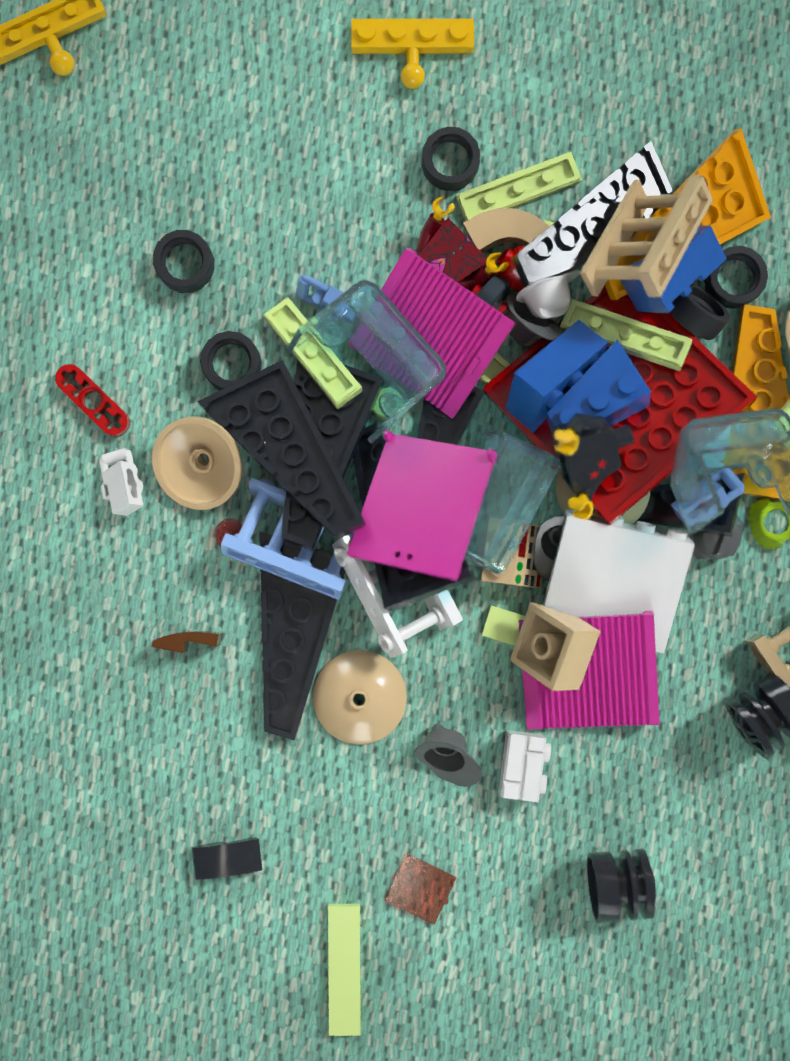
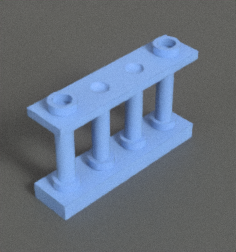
M251 478L249 481V494L254 495L255 499L239 534L234 536L225 534L221 543L222 554L339 600L346 580L341 579L339 572L342 566L338 564L334 554L328 568L323 569V571L311 567L310 559L313 552L301 548L298 557H294V559L282 555L280 549L284 542L281 538L283 513L269 545H265L263 548L252 543L251 536L267 501L284 507L286 491L277 488L275 483L267 479L256 480ZM353 531V532L347 534V535H349V537H350L351 540H352V538H353V535H354V532H355V531Z

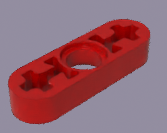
M65 364L57 370L55 375L57 386L105 433L118 437L124 435L129 430L130 418L128 414L82 369L73 364ZM69 372L73 375L77 372L75 379L84 388L79 391L72 384L65 386L67 382L66 373ZM92 392L99 393L101 396L99 407L88 409L85 404L87 395ZM107 410L114 417L121 415L119 420L121 427L119 429L115 427L109 429L108 426L111 422L101 413Z

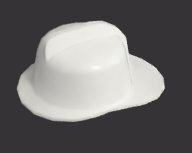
M574 270L561 276L537 281L521 290L517 294L516 300L520 303H525L535 317L549 319L563 316L570 305L571 297L568 283L574 280L581 271Z

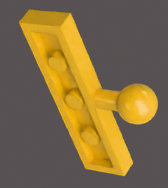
M53 0L1 24L0 65L47 44L51 53L49 63L53 72L60 76L69 75L74 70L75 61L68 51L62 49L58 38L108 16L101 0Z
M351 19L352 54H407V65L401 71V81L405 87L417 89L425 80V72L419 65V54H474V19Z

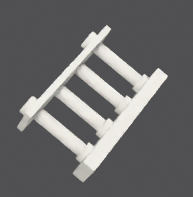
M349 535L332 544L336 561L340 566L344 567L379 636L378 642L384 652L388 653L390 658L407 652L408 650L403 641L435 624L441 631L463 621L447 590L425 598L424 601L429 609V613L397 630L389 615L390 611L384 609L382 599L374 585L378 582L376 569L367 572L361 559L352 558L347 555L351 543Z

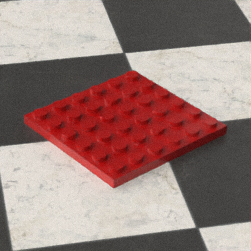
M604 285L598 296H591L584 303L693 339L681 371L627 354L650 389L651 396L648 407L612 426L613 429L628 425L634 437V443L618 449L621 460L620 469L610 474L597 488L591 500L593 509L607 524L612 525L756 402L757 396L691 332L682 327L670 312L636 311L628 294L617 300H611ZM541 338L482 389L485 391V395L561 474L551 429L548 425V418L533 433L505 410L514 373L552 342L551 340Z

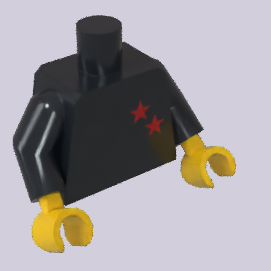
M576 413L568 423L551 427V433L562 478L577 496V498L572 497L569 500V508L575 510L573 513L575 518L587 520L593 512L591 500L597 488L610 474L621 467L618 449L634 443V437L628 425L613 429L602 416Z

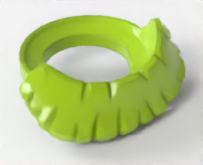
M767 497L759 501L757 500L751 505L750 515L748 516L750 521L749 527L758 544L762 545L765 549L771 548L775 550L776 548H782L783 541L790 538V506L780 501L772 502ZM773 509L781 510L788 518V526L780 534L768 532L764 527L763 519Z

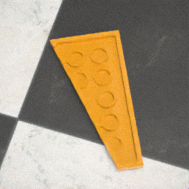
M735 129L690 175H702L713 201L699 226L711 225L719 244L771 218L742 129ZM688 179L673 194H680ZM659 208L650 218L667 217L672 208ZM660 231L636 232L629 242L654 241ZM621 255L615 266H631L633 263L645 259L646 255ZM607 279L605 286L611 300H617L627 295L620 279Z
M744 304L740 309L731 372L757 396L756 402L728 425L724 454L720 461L722 462V468H730L734 474H745V487L742 494L790 501V447L768 427V424L790 398L786 383L788 378L786 367H783L780 350L782 343L776 310Z

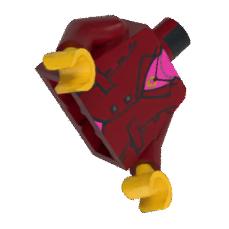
M442 196L437 198L432 204L434 213L429 215L421 229L416 252L418 256L472 292L476 285L483 287L495 276L494 272L506 270L509 264L505 262L498 268L495 260L502 253H492L486 257L449 218L444 221L443 217L451 214L455 206L454 203H451L447 211H443L440 207V203L444 198Z

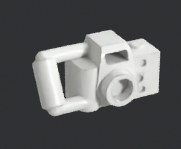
M123 448L103 454L99 459L103 484L101 485L103 500L110 501L112 514L128 516L144 506L141 496L143 483L138 479V469L134 465L132 452Z

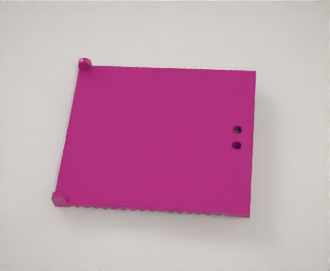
M405 248L348 345L359 351L366 358H369L376 365H379L380 368L390 373V375L400 380V382L410 387L411 390H414L453 419L516 323L418 256L417 252L413 249Z
M385 431L384 440L386 443L361 512L366 525L355 530L347 555L352 558L457 581L497 453L494 449L487 451L392 434L391 431Z
M644 611L643 614L579 617L601 631L579 690L552 691L522 669L527 730L562 727L586 728L588 726L660 725L653 611ZM519 620V633L524 620Z

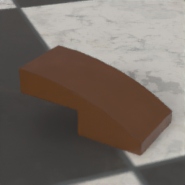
M213 631L180 632L153 640L151 647L179 653L188 651L189 642L217 647L221 645L223 633Z

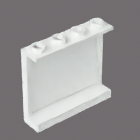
M565 509L564 515H566L543 606L576 617L643 614L644 611H653L656 652L664 653L695 544L687 537L686 532L678 529L669 528L668 532L655 530V525L647 522L637 521L636 525L624 523V518L622 517L617 519L612 525H609L603 518L591 515L587 520L575 518L573 516L575 510Z

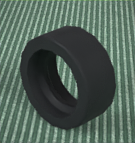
M445 127L436 130L427 138L422 150L421 167L425 178L433 186L443 191H456L465 188L474 180L480 164V149L476 139L469 132L459 127ZM455 142L464 147L469 156V164L463 173L456 176H445L435 169L432 161L433 154L441 144Z
M175 230L165 234L157 242L153 252V266L158 277L169 289L179 293H192L202 289L211 280L215 259L209 245L199 234L189 230ZM180 244L194 246L202 257L200 271L188 279L173 277L166 267L168 253Z
M732 246L723 250L727 259L704 280L705 290L713 295L725 308L729 309L741 308L744 304L748 305L763 292L768 280L767 265L760 254L752 248ZM739 260L749 266L753 273V283L748 292L742 295H732L721 287L717 275L720 267L727 261Z
M690 284L692 292L686 297H682L681 294L672 301L674 308L670 311V314L682 327L692 334L705 340L715 339L729 322L730 316L725 307L713 295L695 284Z
M226 331L217 333L207 341L201 352L200 364L202 372L208 381L219 390L261 371L262 361L257 347L250 338L240 332ZM230 344L238 345L245 349L250 360L249 369L245 375L232 381L218 376L213 366L216 352L223 346Z

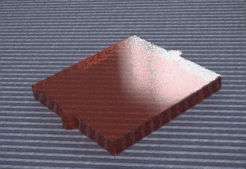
M407 853L398 873L393 874L394 881L385 901L435 925L444 904L446 905L449 902L447 897L457 877Z

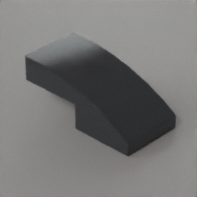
M257 837L191 847L196 880L229 877L263 870L259 838Z

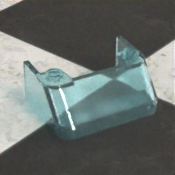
M367 280L354 284L301 326L287 347L288 351L292 353L313 335L322 345L328 348H337L349 340L384 379L389 387L380 395L379 408L387 417V420L368 438L371 444L432 391L446 375V365L440 356L381 289L373 282Z
M773 408L693 419L681 429L671 477V488L689 534L697 532L724 512L710 477V473H716L722 468H730L731 470L746 468L750 479L758 487L764 489L775 487L787 516L790 515V416L785 411Z
M484 430L482 436L488 439L484 450L494 449L497 453V458L493 465L481 506L479 507L464 558L469 564L494 574H500L509 565L558 472L560 460L549 452L503 431Z

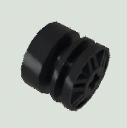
M769 673L753 684L757 700L747 692L742 691L739 693L740 702L732 698L725 703L738 733L749 746L753 747L765 759H769L774 755L772 746L777 750L785 748L781 731L790 738V687L774 673Z
M643 848L635 849L632 858L628 850H622L620 852L619 866H616L610 851L588 853L587 875L592 912L597 923L618 922L621 916V906H625L630 920H637L639 911L643 919L654 918L656 884L649 858Z

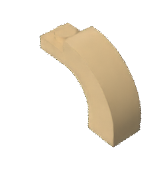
M511 208L489 210L463 223L464 230L470 241L482 253L503 243H516L526 247L550 227L531 213Z

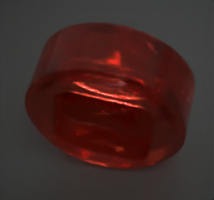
M227 518L219 522L214 532L217 544L221 547L226 533L233 536L239 534L243 524L234 518Z

